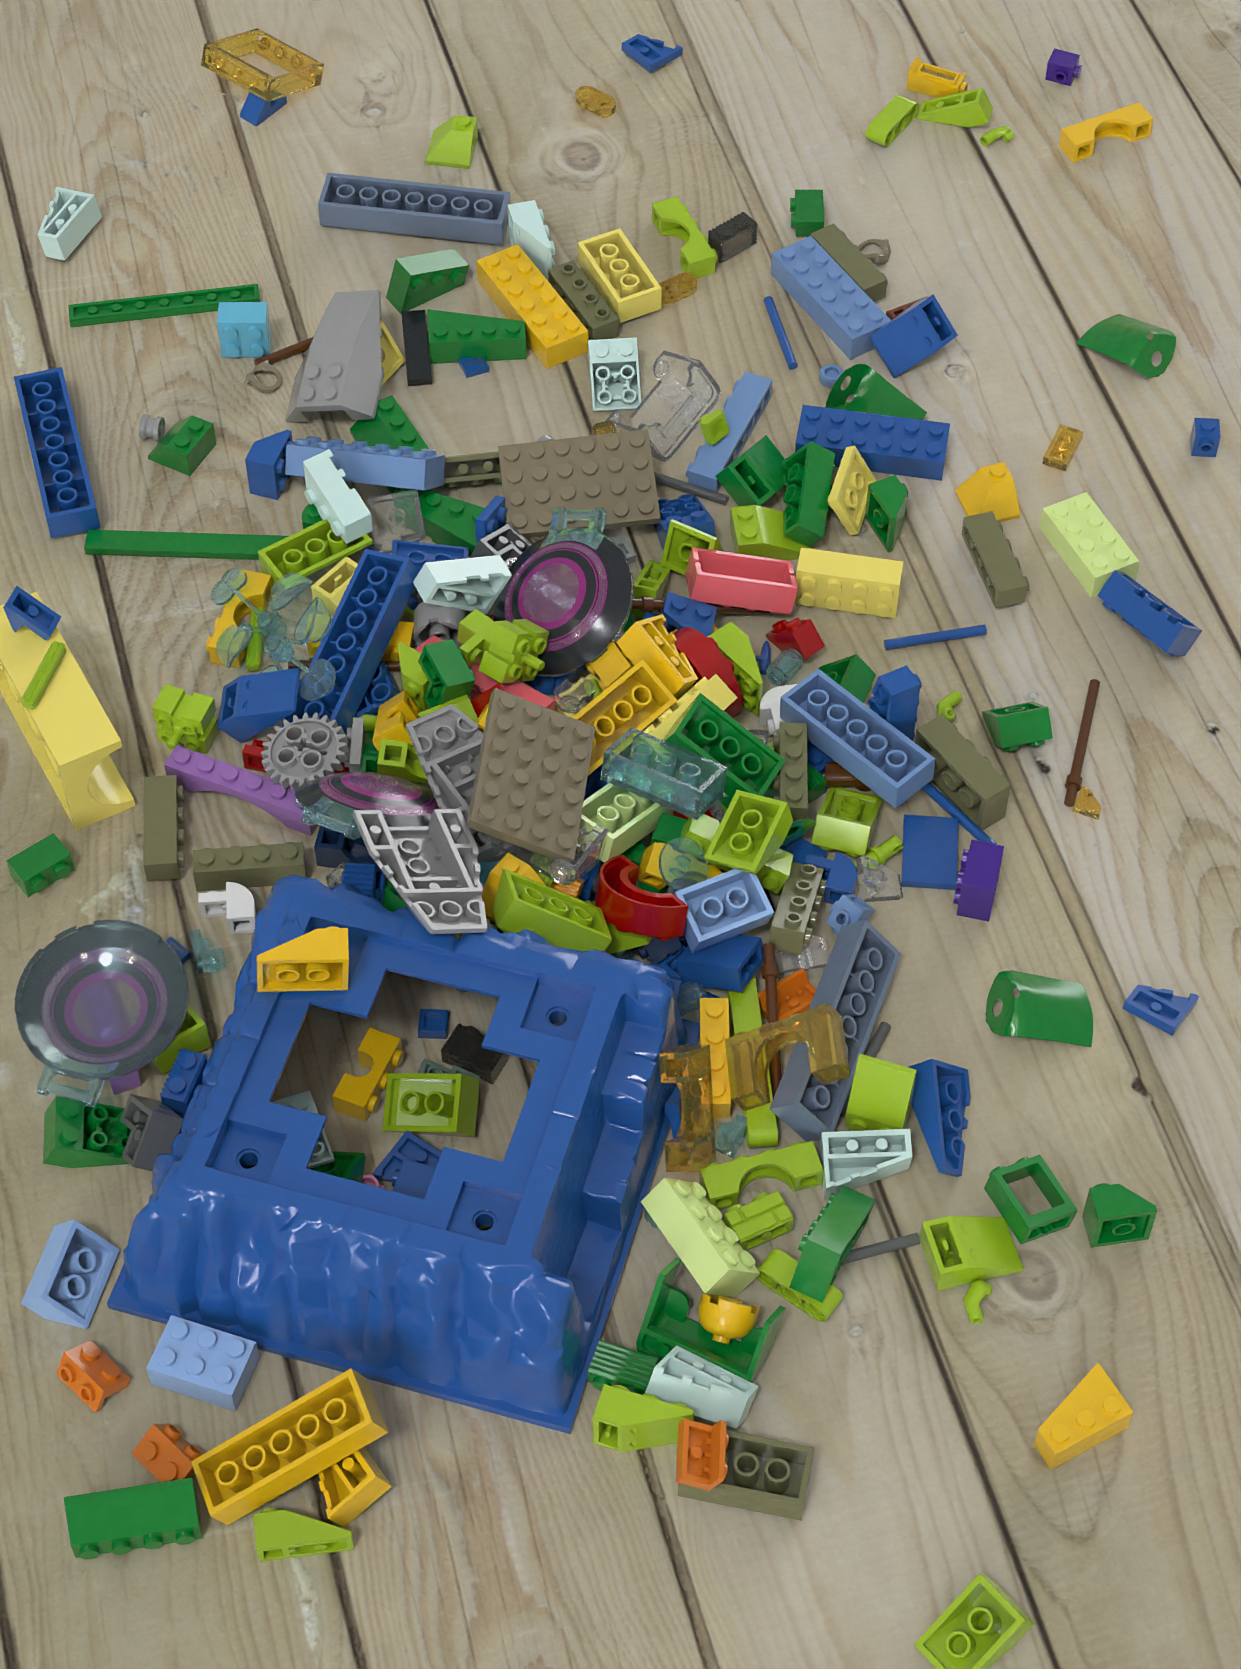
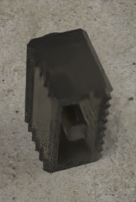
M745 212L737 214L734 218H730L727 222H723V224H719L716 228L708 231V244L711 249H715L718 263L726 261L757 243L756 233L758 224Z
M461 1023L457 1024L441 1049L442 1062L480 1076L479 1079L489 1084H494L500 1071L508 1062L509 1055L482 1048L485 1035H482L477 1028L462 1026Z

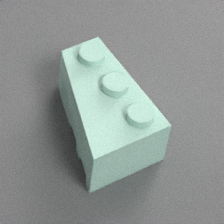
M56 187L55 199L50 202L49 214L45 215L37 235L46 257L65 261L102 218L95 195Z
M328 449L303 461L306 482L304 494L307 501L317 507L320 517L330 523L334 534L340 536L347 544L373 531L371 513L355 488L351 490L348 488L343 480L346 477L345 472L342 468L336 469L332 461L334 455Z
M495 555L426 562L413 583L424 603L456 607L467 611L477 609L487 614L512 574L501 556Z
M910 1129L822 1132L819 1147L821 1165L824 1170L822 1180L823 1199H828L832 1193L837 1195L843 1185L855 1189L909 1169L913 1157Z
M676 1345L655 1366L645 1393L652 1394L658 1397L659 1400L671 1404L673 1402L683 1403L689 1409L694 1410L695 1416L716 1423L722 1420L726 1422L727 1427L737 1429L747 1418L759 1386Z

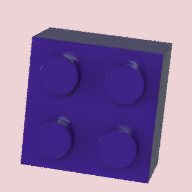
M971 839L969 850H963L961 868L958 873L953 900L954 904H958V916L989 922L1004 846Z

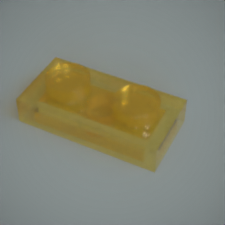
M1060 424L1043 457L1042 464L1066 471L1083 438L1084 431Z

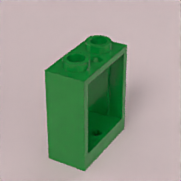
M1041 1155L1031 1158L1023 1157L1015 1164L1006 1167L1003 1165L996 1167L990 1172L984 1187L1020 1244L1069 1227L1078 1211ZM1031 1176L1052 1208L1028 1216L1008 1184Z

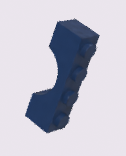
M320 824L314 845L317 866L346 869V863L377 865L368 853L364 841L352 835L347 828Z

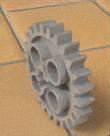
M306 712L302 719H298L296 715H293V722L289 723L284 719V727L275 726L274 728L277 733H268L267 736L270 742H263L265 750L261 752L263 758L261 762L268 777L272 778L274 784L280 783L283 789L290 785L293 792L305 782L335 774V770L342 771L341 762L348 761L346 753L349 752L347 737L342 727L337 725L336 720L330 721L327 715L321 719L318 713L309 718Z

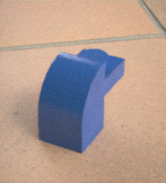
M836 852L834 860H830L823 856L806 855L804 864L824 868L823 879L827 880L824 893L825 903L834 904L842 895L855 894L857 870L854 863L847 856Z

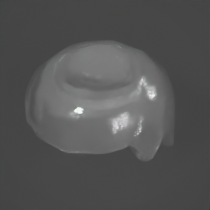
M580 677L575 683L565 679L560 686L555 688L553 700L562 712L577 714L594 700L596 687L592 681L585 677Z

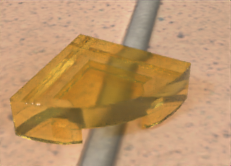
M1082 786L1073 812L1099 820L1101 805L1093 796V792Z

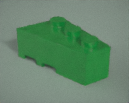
M455 249L397 258L386 298L400 314L401 311H409L464 285L469 264Z

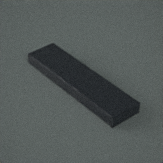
M425 310L401 311L408 386L432 384Z

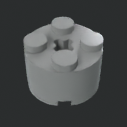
M424 602L420 603L414 611L413 635L416 646L418 647L434 635L444 641L453 639L457 648L461 647L463 644L457 641L459 622L466 617L465 610Z

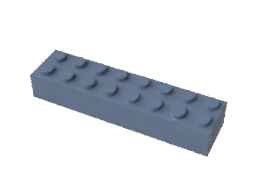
M327 173L318 202L320 225L503 245L508 227L507 205L511 204L510 192Z
M867 920L841 926L770 1106V1110L806 1142L820 1140L822 1132H834L854 1079L859 1054L864 1053L901 955Z

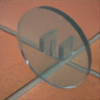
M679 837L670 840L662 848L659 856V870L665 883L674 891H679L706 880L708 862L704 860L705 852L701 846L692 839Z

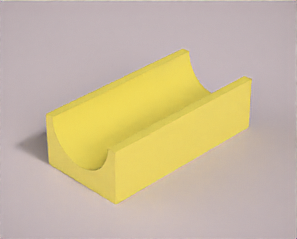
M37 592L30 594L43 603ZM1 605L0 693L75 831L136 806L134 798L109 756L110 753L122 748L121 739L57 626L47 640H44L24 625L14 632L4 611V605ZM54 641L62 642L65 645L66 652L37 706L34 709L25 708L22 705L21 698L51 643Z

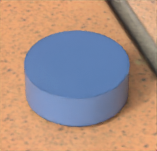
M825 365L820 370L819 381L823 386L832 388L844 371L837 365Z

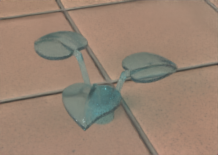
M230 569L222 576L211 592V600L216 605H224L236 595L258 616V627L243 622L239 627L237 625L229 626L220 635L216 644V652L220 661L227 668H230L234 659L249 644L253 631L260 633L263 637L267 635L273 641L279 640L284 636L287 631V625L281 621L282 616L278 611L289 605L313 583L309 578L297 573H288L281 577L270 591L272 598L268 603L272 612L264 611L261 613L239 592L247 582V575L242 569Z
M316 597L301 616L294 630V639L287 636L282 638L278 634H272L266 639L264 651L269 654L268 657L275 665L267 666L260 672L283 670L279 662H293L306 672L299 681L298 693L307 701H315L325 696L332 689L336 680L335 668L329 661L317 659L309 669L294 658L295 651L292 644L306 646L309 641L317 643L330 630L332 624L331 614L320 598Z

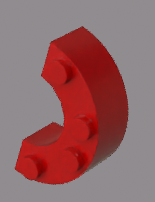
M683 627L674 632L673 634L677 639L674 645L679 654L682 652L686 655L698 677L694 685L703 677L709 680L717 674L737 697L724 712L732 718L738 716L742 710L744 697L733 673V663L722 655L713 638H707L701 632L690 627Z
M624 855L613 857L601 866L595 906L602 910L605 920L615 925V928L620 932H632L651 936L662 941H668L671 937L683 936L689 907L673 893H652L636 887L639 867Z

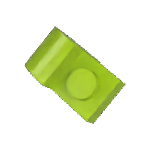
M474 609L459 622L457 641L463 644L459 649L463 653V658L468 668L473 664L479 663L484 651H489L491 644L488 642V638L494 621L477 609Z

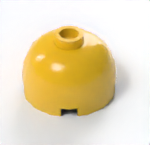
M702 1292L698 1309L699 1321L706 1331L713 1334L712 1340L730 1344L731 1339H742L754 1329L760 1306L752 1303L750 1306L742 1305L743 1301L721 1295H708Z

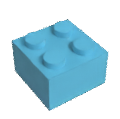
M219 302L217 327L222 358L263 357L270 354L272 334L267 302Z

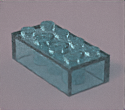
M631 727L604 752L601 780L684 814L686 817L698 820L723 795L728 767Z

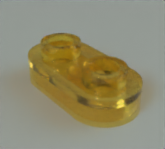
M592 86L579 87L575 92L577 105L598 116L608 117L616 111L615 99Z
M681 273L658 283L662 288L661 305H671L693 295L697 291V278L689 273Z

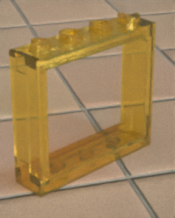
M258 28L204 44L201 61L203 67L267 102L321 85L324 68L323 63ZM256 53L288 70L289 73L273 77L241 60L239 57Z

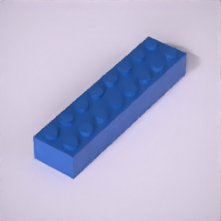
M62 367L14 376L50 537L56 538L85 532L88 529L95 530L101 528Z
M370 549L364 550L298 689L296 712L285 717L289 723L293 722V715H296L298 719H302L306 712L309 718L318 713L320 719L325 715L328 716L330 721L335 719L337 725L342 727L345 735L347 734V727H350L353 717H355L415 588L413 581L419 571L410 558Z

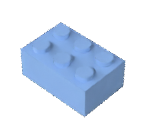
M737 869L674 893L675 896L689 906L683 935L692 953L765 925L774 914L756 874Z
M171 1315L146 1369L152 1385L236 1411L260 1357L255 1341Z

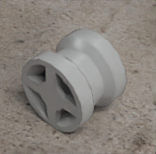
M143 414L139 423V437L141 439L150 437L155 441H161L165 432L164 417L151 418L150 415Z

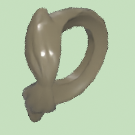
M869 239L858 246L860 251L865 246L871 244L881 247L885 251V255L878 253L864 254L867 259L876 264L886 263L891 254L888 239Z
M269 360L259 363L252 373L247 374L244 383L251 384L262 393H272L281 386L282 377L280 372L269 364ZM262 371L271 372L276 376L277 382L273 386H264L258 381L256 374Z

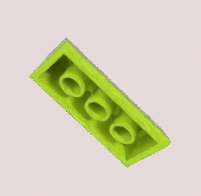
M322 520L258 551L260 569L263 574L271 575L273 588L286 587L373 544V542L365 534L346 544L340 536L334 534L330 523L327 520Z
M507 869L503 870L492 909L496 925L501 931L505 933H518L523 929H527L545 938L551 946L579 951L606 950L612 941V937L602 910L599 907Z

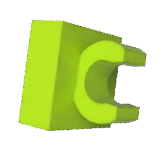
M716 410L712 414H705L698 419L702 428L701 432L707 444L714 445L730 433L724 411Z

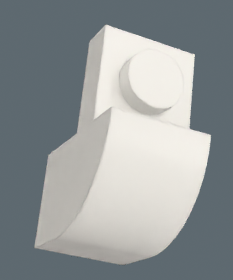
M797 684L772 688L762 697L759 726L766 725L768 736H773V732H778L780 722H785L780 718V697Z
M226 882V891L198 893L201 918L227 916L229 934L253 933L257 917L253 895L245 886L234 882Z

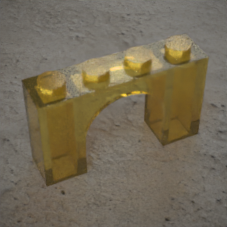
M830 1003L818 1005L814 1009L800 1014H792L774 1023L763 1024L761 1027L747 1032H739L735 1036L725 1039L731 1099L743 1111L770 1103L767 1077L769 1064L779 1050L792 1043L807 1044L811 1073L823 1085L850 1077L842 1016Z
M710 1044L680 1045L659 1053L661 1083H677L682 1105L681 1124L678 1134L675 1138L664 1142L666 1172H695L716 1161Z

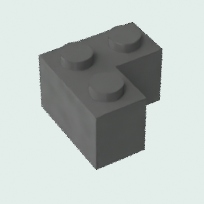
M507 524L480 539L470 558L500 555L509 569L514 561L533 544L510 524Z
M130 1094L120 1121L131 1129V1133L121 1158L132 1167L153 1171V1164L158 1154H171V1145L175 1137L181 1133L183 1118L161 1101Z

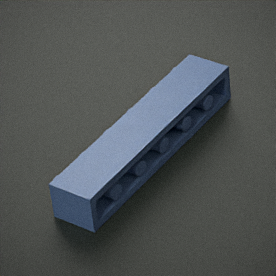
M745 371L741 380L735 382L733 394L727 396L723 410L730 433L714 445L707 444L705 441L703 446L700 445L698 447L695 461L693 463L690 462L686 470V477H689L688 483L719 492L722 484L715 476L738 458L771 398L772 379Z

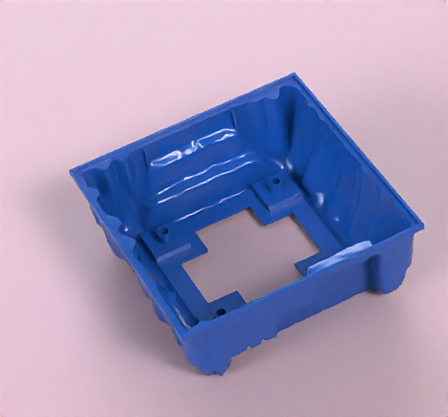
M298 875L279 879L272 886L266 907L257 914L255 929L251 939V952L242 966L236 982L234 1011L228 1016L223 1026V1036L215 1041L214 1049L203 1071L202 1084L197 1085L194 1090L193 1097L184 1115L181 1133L175 1137L171 1145V1154H158L153 1164L151 1180L153 1193L149 1196L148 1204L133 1220L128 1245L123 1250L124 1265L108 1299V1308L167 1324L170 1316L173 1315L255 1341L259 1350L343 1373L352 1368L369 1380L571 1434L588 1382V1369L599 1341L602 1339L644 1210L641 1201L649 1194L670 1130V1121L666 1117L664 1110L665 1103L684 1074H688L699 1040V1023L681 1018L677 1008L673 983L663 968L638 961L615 958L608 952L600 950L579 951L551 946L545 938L527 929H523L518 933H499L490 925H487L486 932L464 933L461 936L458 933L430 934L408 907L392 912L388 911L376 898L364 895L353 884L340 883L328 888L317 879ZM331 926L348 928V990L257 992V955L315 929ZM386 971L455 987L461 993L471 991L499 998L483 1040L482 1048L539 1062L503 1162L443 1147L424 1199L307 1169L327 1121V1116L270 1102L310 1005L368 1019ZM555 1023H561L562 1025L556 1026V1025H553V1024H555ZM248 1165H256L253 1168L245 1169ZM482 1226L491 1227V1229L486 1231L479 1230Z

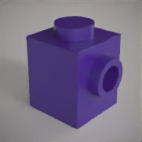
M1054 48L1047 63L1045 80L1071 86L1074 78H1079L1082 65H1079L1080 55Z

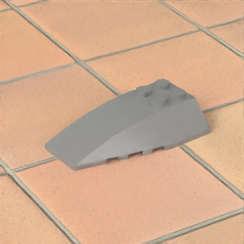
M379 290L335 292L295 376L285 419L287 423L309 422L311 411L344 410L352 420L375 419L384 378V369L381 366L383 350L380 338H382V329L380 328L382 317L381 292Z
M451 704L407 723L406 729L439 809H460L467 823L483 733L478 730L479 726ZM469 828L478 847V860L497 862L503 859L507 853L514 854L525 849Z
M434 809L428 826L388 827L381 810L353 811V817L368 853L386 875L412 914L430 934L486 932L485 904L481 896L483 887L479 879L481 870L480 864L477 862L478 847L469 827L466 826V820L460 809Z

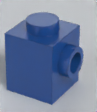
M1194 418L1190 435L1191 456L1216 457L1221 437L1219 419Z

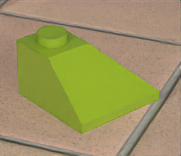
M454 115L434 129L426 154L425 164L470 169L478 141L477 117Z
M672 519L669 523L660 565L685 575L692 547L723 551L718 538Z

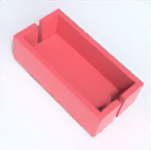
M695 547L691 548L685 571L690 599L705 604H719L723 607L734 606L750 611L762 610L770 611L773 614H791L798 590L791 561Z

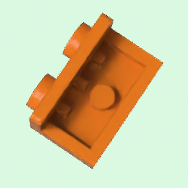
M802 968L776 982L780 1031L807 1015L816 992V988L808 981L807 972ZM764 989L757 995L761 1014L767 1019L766 991Z
M92 1340L65 1351L56 1372L57 1376L94 1412L101 1410L106 1397L127 1388L131 1380Z
M683 1419L678 1423L676 1483L710 1491L725 1479L728 1470L727 1463H725V1450L729 1441L725 1421L719 1420L713 1426Z
M170 1423L153 1424L131 1453L159 1482L191 1478L195 1473L191 1461L203 1455L198 1447L187 1443L181 1437L182 1432Z

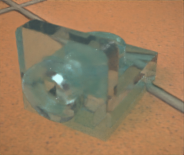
M200 929L189 931L191 949L199 974L215 972L220 968L226 967L223 948L211 950L208 938L202 939Z
M736 1114L732 1123L720 1122L708 1142V1147L734 1158L746 1137L747 1118Z

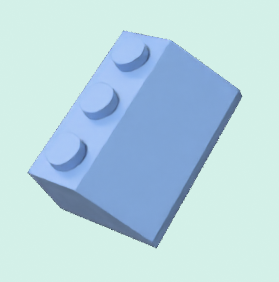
M76 1220L55 1225L21 1304L44 1319L83 1329L88 1328L120 1249Z

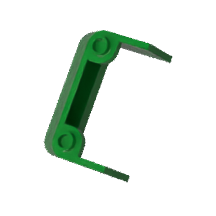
M675 1258L659 1273L637 1337L636 1347L638 1352L658 1358L659 1363L677 1345L753 1383L772 1348L786 1308L780 1305L765 1321L763 1328L754 1326V1329L747 1336L743 1337L741 1342L735 1339H731L730 1344L712 1340V1333L706 1331L700 1323L687 1317L690 1310L689 1297L682 1290L673 1287L681 1263V1259Z

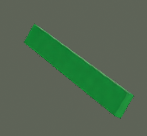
M258 284L71 304L68 305L70 327L214 312L218 311L219 302H260Z
M88 529L84 551L85 554L259 560L258 551L288 536Z

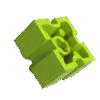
M527 619L513 620L512 623L507 620L495 621L488 638V642L491 643L489 651H484L478 671L502 684L513 683L515 680L521 682L534 680L538 671L543 670L545 662L537 657L547 647L549 631Z
M168 684L163 686L152 706L154 721L157 723L158 740L165 743L167 748L174 750L179 743H183L187 749L207 754L220 731L217 728L218 717H214L216 712L214 698L196 692L193 695L185 693V689Z

